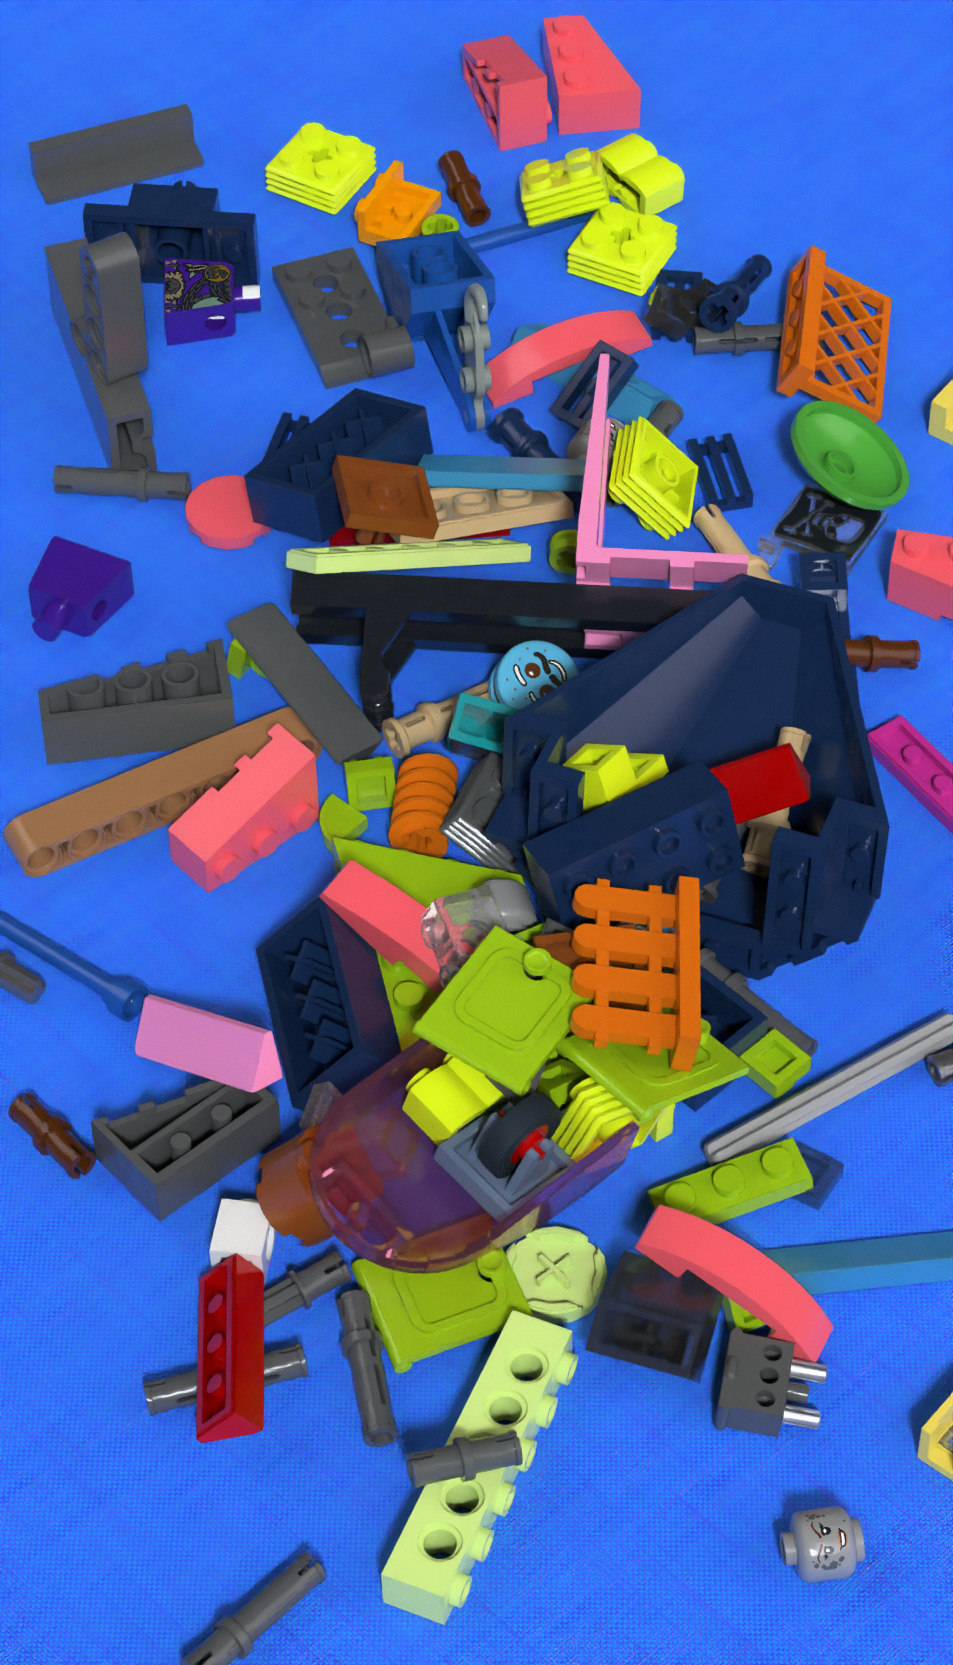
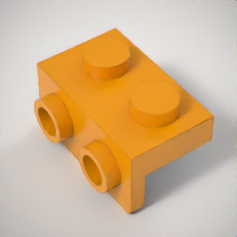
M394 160L385 173L382 172L378 175L374 187L365 198L362 197L356 205L354 220L358 222V241L376 246V242L419 236L422 232L421 225L427 217L434 215L442 205L441 192L405 181L403 162Z

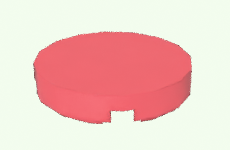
M218 476L198 485L189 494L185 504L188 530L192 535L194 532L195 535L199 536L200 542L209 547L224 550L245 548L254 544V539L263 534L264 538L272 529V527L253 522L244 476Z

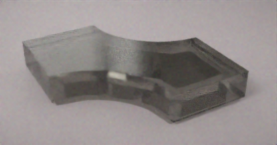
M706 278L702 280L699 286L692 289H677L663 283H658L651 293L643 321L680 341L686 332L692 330L693 327L706 328L699 318V307L707 296L712 295V291L717 284ZM715 310L711 313L712 318L717 313Z

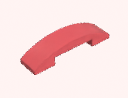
M613 310L596 312L556 323L513 344L487 363L492 377V388L486 391L487 398L493 409L534 393L532 381L585 361L600 339L627 355L653 346L652 339L634 311Z
M659 1205L654 1210L634 1248L677 1278L688 1269L771 1327L767 1338L795 1343L793 1359L817 1362L833 1329V1325L818 1303L791 1275L747 1242L708 1221L663 1205Z

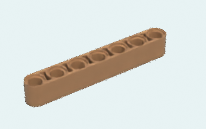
M291 707L282 708L21 814L7 824L3 831V839L25 875L35 878L45 876L176 822L211 787L219 791L239 772L234 764L241 757L246 755L252 759L272 740L267 732L277 723L312 751L316 756V760L320 756L323 746Z

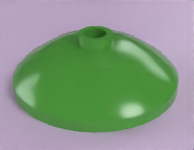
M824 400L806 404L795 415L791 424V440L796 457L808 476L827 494L846 505L863 510H886L895 506L905 496L909 487V472L906 462L892 439L871 419L851 407Z

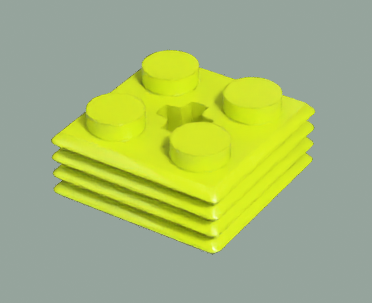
M307 122L265 167V170L268 171L265 174L268 177L265 181L268 184L266 189L335 215L376 171L377 167L374 166L377 162L374 160L376 148L361 142L355 136H343L325 129L322 124Z
M589 148L574 149L565 155L564 160L550 164L547 159L530 162L524 167L525 171H522L519 176L521 202L526 212V218H528V225L533 228L607 207L610 203L607 176H605L600 153L597 151L590 152Z
M610 202L607 207L597 209L568 248L567 252L569 255L567 259L569 261L567 265L569 268L567 272L638 296H643L660 273V269L664 267L676 250L677 245L675 243L677 239L675 237L677 236L676 230L678 227L663 221L657 215H643L625 209L619 203Z
M639 416L638 422L632 420L631 426L626 424L625 430L621 428L618 430L616 447L612 453L613 464L607 490L616 503H624L638 515V519L648 531L655 530L662 538L669 540L670 535L676 536L677 531L683 532V527L690 528L699 467L648 420Z
M590 1077L578 1083L570 1091V1096L573 1100L569 1107L561 1111L563 1114L561 1123L551 1139L570 1156V1159H573L581 1168L642 1145L667 1107L655 1111L653 1117L647 1123H641L633 1116L631 1110Z

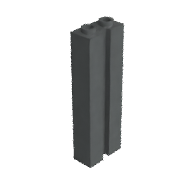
M87 238L45 246L52 312L108 468L139 470L140 466L151 467L152 471H157L155 448L150 437L154 436L151 409L138 374L107 386L103 385L79 353L71 335L70 321L86 315L80 248L89 244Z

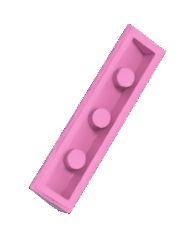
M150 994L145 997L135 1042V1053L137 1056L252 1093L283 1078L272 1031Z

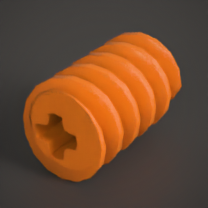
M418 754L406 759L399 767L388 833L390 845L393 849H404L416 854L442 858L447 853L449 838L441 833L440 827L455 802L456 783L459 776L457 765L449 758L439 754Z

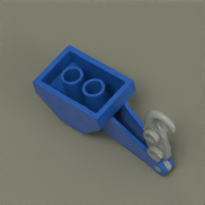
M459 230L376 242L377 268L388 315H394L398 325L406 327L411 340L427 339L459 408L466 431L473 432L490 429L492 418L486 391L492 388V377L488 364L484 363V350L490 349L491 345L490 332L486 322L496 303L495 277ZM449 333L457 334L464 367L460 365Z

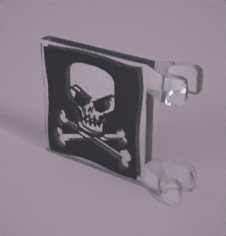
M806 483L770 533L759 539L757 550L760 552L759 556L767 562L769 570L775 567L784 547L799 553L845 552L848 577L854 565L886 522L888 512L882 510H863L846 505L827 494L821 488Z

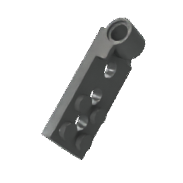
M353 247L272 267L273 281L325 389L414 367V350L406 327L404 325L399 326L394 315L387 316ZM332 288L334 290L330 292H323L321 289ZM336 315L348 316L347 318L341 320L331 318ZM356 342L359 343V346L347 347L345 344Z

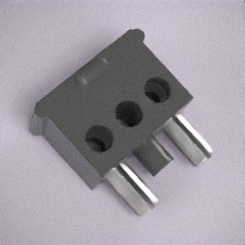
M734 1328L730 1332L725 1353L714 1419L715 1428L723 1431L727 1427L777 1438L782 1423L818 1429L821 1422V1412L819 1410L786 1404V1400L806 1404L810 1385L791 1382L789 1378L823 1384L827 1379V1365L793 1359L795 1343L743 1333L741 1328Z

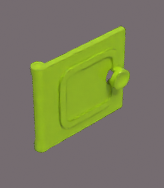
M495 925L423 1017L416 1022L412 1033L512 1090L518 1096L523 1097L529 1091L531 1080L571 1030L570 1021L574 1009L579 1005H590L594 999L584 998L573 992L570 985L573 969L552 958L545 949L534 948ZM524 969L530 975L542 976V980L530 979L526 976Z
M662 1007V1013L670 1014V1008ZM702 1018L701 1041L691 1072L670 1069V1049L665 1048L661 1049L660 1055L646 1054V1046L608 1042L606 1049L594 1048L593 1040L583 1039L576 1035L564 1037L556 1048V1051L561 1056L573 1061L631 1110L633 1116L641 1123H647L657 1110L747 1075L750 1066L710 1035L711 1025Z
M488 1215L376 1255L358 1259L351 1265L360 1290L370 1295L373 1320L377 1331L382 1334L384 1347L396 1373L407 1372L411 1369L412 1363L502 1331L512 1310L533 1317V1313ZM479 1272L481 1275L491 1278V1282L483 1280L479 1276Z

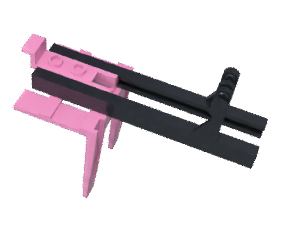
M600 353L578 522L576 584L349 572L313 574L293 570L290 607L292 614L299 615L296 631L307 644L363 646L359 682L360 691L363 695L364 713H366L365 716L379 733L382 732L383 720L394 717L395 707L392 702L391 684L416 649L506 654L511 648L520 643L539 640L560 647L570 657L604 659L712 592L694 590V581L727 583L741 573L747 575L748 555L603 548L611 437V419H607L610 354ZM610 577L670 580V588L610 586Z

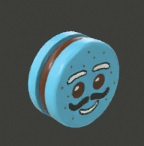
M526 641L511 648L492 670L488 682L489 700L523 709L578 675L579 670L573 659L560 647L546 641Z

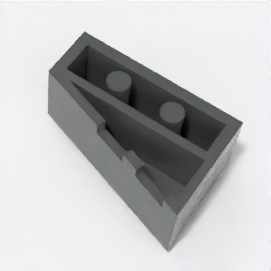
M213 1080L185 1089L184 1096L157 1106H155L153 1101L138 1105V1112L110 1122L107 1117L91 1121L96 1159L160 1222L281 1138L278 1100L265 1087L252 1093Z

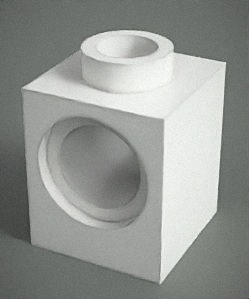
M221 1199L209 1253L212 1269L235 1253L239 1254L263 1272L265 1286L277 1232L266 1219L257 1200Z

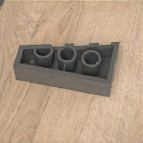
M222 638L207 642L206 650L187 656L185 650L182 649L166 654V662L142 668L139 662L121 667V671L111 678L103 680L95 674L38 691L47 765L186 748L235 728L233 697Z

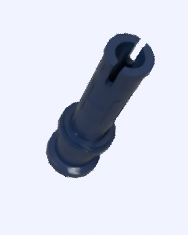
M761 254L753 255L731 280L719 283L712 291V295L706 297L700 304L699 318L708 330L715 333H723L731 329L736 323L737 318L741 317L748 309L749 297L771 275L772 264L770 260ZM715 310L717 313L712 318L711 313Z
M508 408L501 412L491 424L489 436L495 443H503L513 453L512 457L560 458L549 447L546 435L540 430H533L524 421L523 413L517 408ZM562 491L573 502V509L579 515L582 492Z

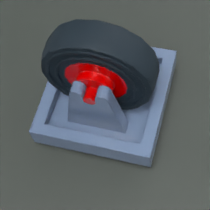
M542 1092L528 1096L515 1106L507 1099L440 1144L433 1157L505 1230L575 1182L582 1169L551 1139L561 1123L563 1114L558 1106Z

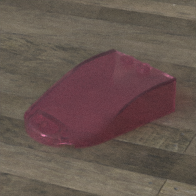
M420 1038L346 1092L328 1110L318 1127L310 1152V1189L315 1205L326 1225L344 1245L370 1262L395 1271L418 1274L439 1273L462 1267L506 1246L560 1214L622 1167L640 1127L632 1120L498 1223L433 1159L438 1146L402 1110L408 1094L405 1089L408 1082L424 1068H429L433 1071L443 1065L442 1062L448 1054L425 1039ZM565 1104L561 1105L560 1111L566 1108Z

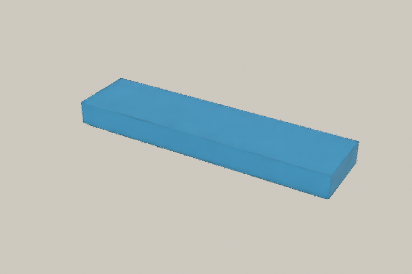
M423 454L418 466L424 467L429 487L582 492L586 459Z

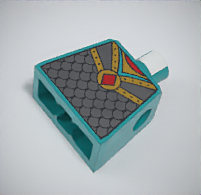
M460 692L447 738L448 751L478 761L484 760L486 756L494 752L503 759L504 720L521 709Z

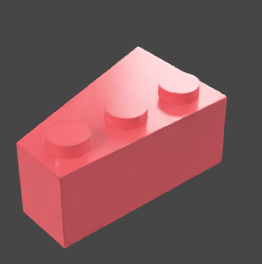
M562 15L553 18H543V60L558 135L640 128L641 89L584 15Z
M279 723L275 724L267 732L272 740L252 759L244 755L234 764L239 772L219 791L211 787L168 828L171 861L207 893H210L223 883L232 881L242 870L261 857L269 856L279 845L298 832L306 831L319 819L316 756Z

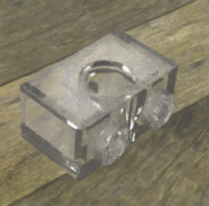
M490 885L437 898L420 918L422 938L425 945L429 949H433L440 967L439 977L443 990L472 955L464 950L461 942L471 945L476 950L495 925L509 933Z

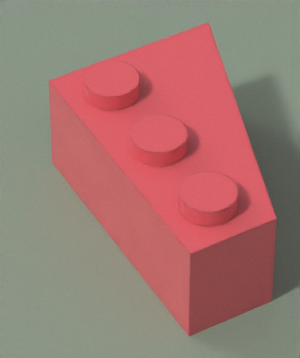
M509 35L462 44L463 79L499 151L546 142L547 124L552 123V111L547 100L546 74Z
M897 529L890 561L887 600L937 621L942 616L953 620V537Z

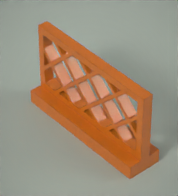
M811 245L789 272L776 391L791 398L798 389H801L824 401H833L851 407L877 423L882 417L892 298L826 266V252ZM824 282L833 286L840 296L834 298ZM861 301L877 308V315L871 316ZM847 305L857 320L851 322L841 306ZM827 310L838 326L831 327L821 312ZM864 329L874 344L868 346L858 330ZM844 334L855 350L848 351L838 336ZM824 340L834 353V356L828 357L818 341ZM861 358L871 371V374L865 375L855 360ZM841 364L852 380L845 381L835 366ZM821 370L832 386L815 379V371ZM859 388L869 404L858 400L852 390Z

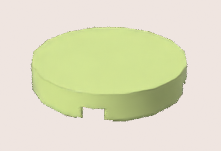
M560 1226L536 1228L526 1233L525 1239L519 1241L516 1245L514 1242L507 1249V1259L529 1304L533 1317L552 1324L570 1323L588 1315L602 1300L607 1285L605 1257L598 1246L596 1249L594 1245L588 1242V1237L578 1230Z

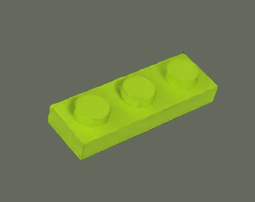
M792 1137L647 1190L653 1211L659 1205H663L694 1215L716 1225L814 1189L811 1173Z

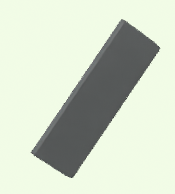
M264 604L231 619L226 624L228 630L336 764H344V762H349L352 759L357 761L366 760L382 743L383 738L275 604Z

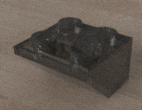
M624 1250L599 1297L585 1350L599 1356L700 1384L724 1295L688 1269L677 1278L647 1256Z

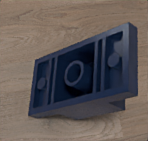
M182 180L175 182L173 186L133 183L128 206L85 203L83 223L85 238H87L88 243L91 244L117 233L126 232L137 250L140 262L141 283L164 284V258L229 262L234 266L235 286L259 285L260 283L256 214L220 212L218 188L197 187L190 181H186V186H183Z

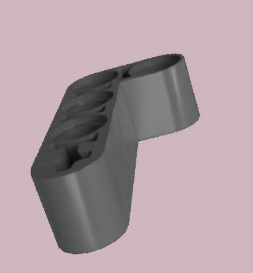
M120 232L80 248L86 315L70 321V331L76 348L105 386L148 369L139 257L129 235L126 232Z

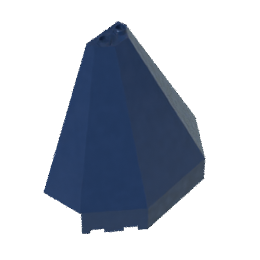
M741 573L504 720L502 793L504 797L488 824L484 835L493 844H503L516 857L513 866L534 887L523 843L583 815L585 772L562 765L586 743L625 745L628 753L663 754L669 770L665 775L667 776L698 760H701L708 769L777 747L782 727L798 728L806 731V734H810L812 737L803 761V765L810 774V799L790 807L787 820L790 822L791 829L778 827L772 841L769 877L754 875L738 869L722 878L716 889L719 896L713 904L700 902V950L705 947L713 950L716 954V960L734 974L739 972L747 978L761 980L773 975L777 967L790 962L794 966L824 955L828 947L842 941L846 945L858 941L876 900L880 899L890 826L834 598ZM749 827L740 839L742 853H744L749 836Z

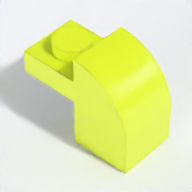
M586 743L562 765L585 772L583 815L664 777L669 772L663 754L628 753L625 745Z

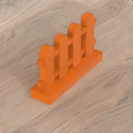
M679 876L674 895L662 893V886L649 885L647 891L610 887V880L597 878L596 885L584 884L579 886L574 893L572 908L582 917L594 918L595 924L586 923L577 926L574 930L571 946L578 955L594 958V964L578 965L573 971L570 985L573 992L577 995L594 999V1005L583 1004L574 1009L570 1021L571 1031L580 1038L593 1040L594 1048L606 1049L608 1042L646 1046V1054L660 1055L662 1048L670 1049V1069L691 1072L701 1041L699 878ZM610 921L647 925V931L610 926ZM662 927L670 928V933H662ZM609 960L647 965V971L609 966ZM662 967H669L670 974L662 973ZM609 1001L647 1005V1011L609 1007ZM662 1007L670 1008V1014H663Z

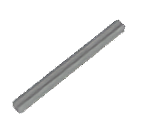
M948 1012L941 1014L706 1142L704 1145L705 1152L703 1153L706 1161L713 1167L756 1151L953 1043V1014Z

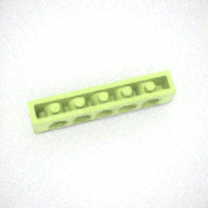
M512 1310L445 1446L452 1445L453 1439L466 1436L468 1441L506 1433L508 1430L514 1429L520 1440L523 1463L519 1466L513 1465L477 1473L472 1481L462 1482L459 1477L425 1485L381 1573L384 1603L445 1625L454 1606L461 1608L464 1605L472 1584V1576L469 1575L476 1560L484 1562L494 1538V1530H491L496 1517L497 1515L505 1517L509 1512L516 1491V1486L513 1485V1482L519 1471L526 1473L530 1468L537 1448V1441H534L540 1427L547 1429L550 1426L558 1403V1398L555 1395L561 1384L566 1386L570 1384L576 1371L578 1355L572 1353V1330ZM523 1377H531L535 1380L521 1381L519 1379ZM501 1420L514 1421V1423L508 1425L499 1424L497 1422ZM461 1507L472 1509L471 1512L463 1514L456 1513L453 1510ZM438 1552H444L451 1555L445 1559H435L430 1557L432 1554Z

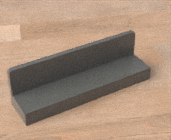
M187 104L28 143L32 176L47 205L204 165L203 157L194 141L192 113Z

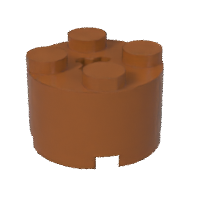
M338 1124L334 1127L330 1125H315L265 1154L257 1170L262 1168V1181L256 1184V1196L266 1219L282 1236L286 1237L292 1234L303 1240V1242L299 1243L300 1245L307 1247L321 1244L366 1218L371 1212L375 1200L379 1199L383 1192L381 1179L373 1172L368 1158L358 1145L355 1133L344 1124Z

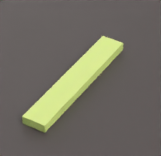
M504 538L297 548L287 551L286 568L313 574L530 562L531 546L528 543Z

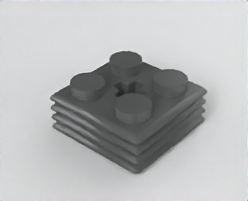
M491 752L489 756H486L484 760H481L474 766L441 825L440 831L487 868L502 869L509 873L522 875L513 866L516 857L503 844H493L484 835L488 824L504 797L502 793L503 759L496 753Z

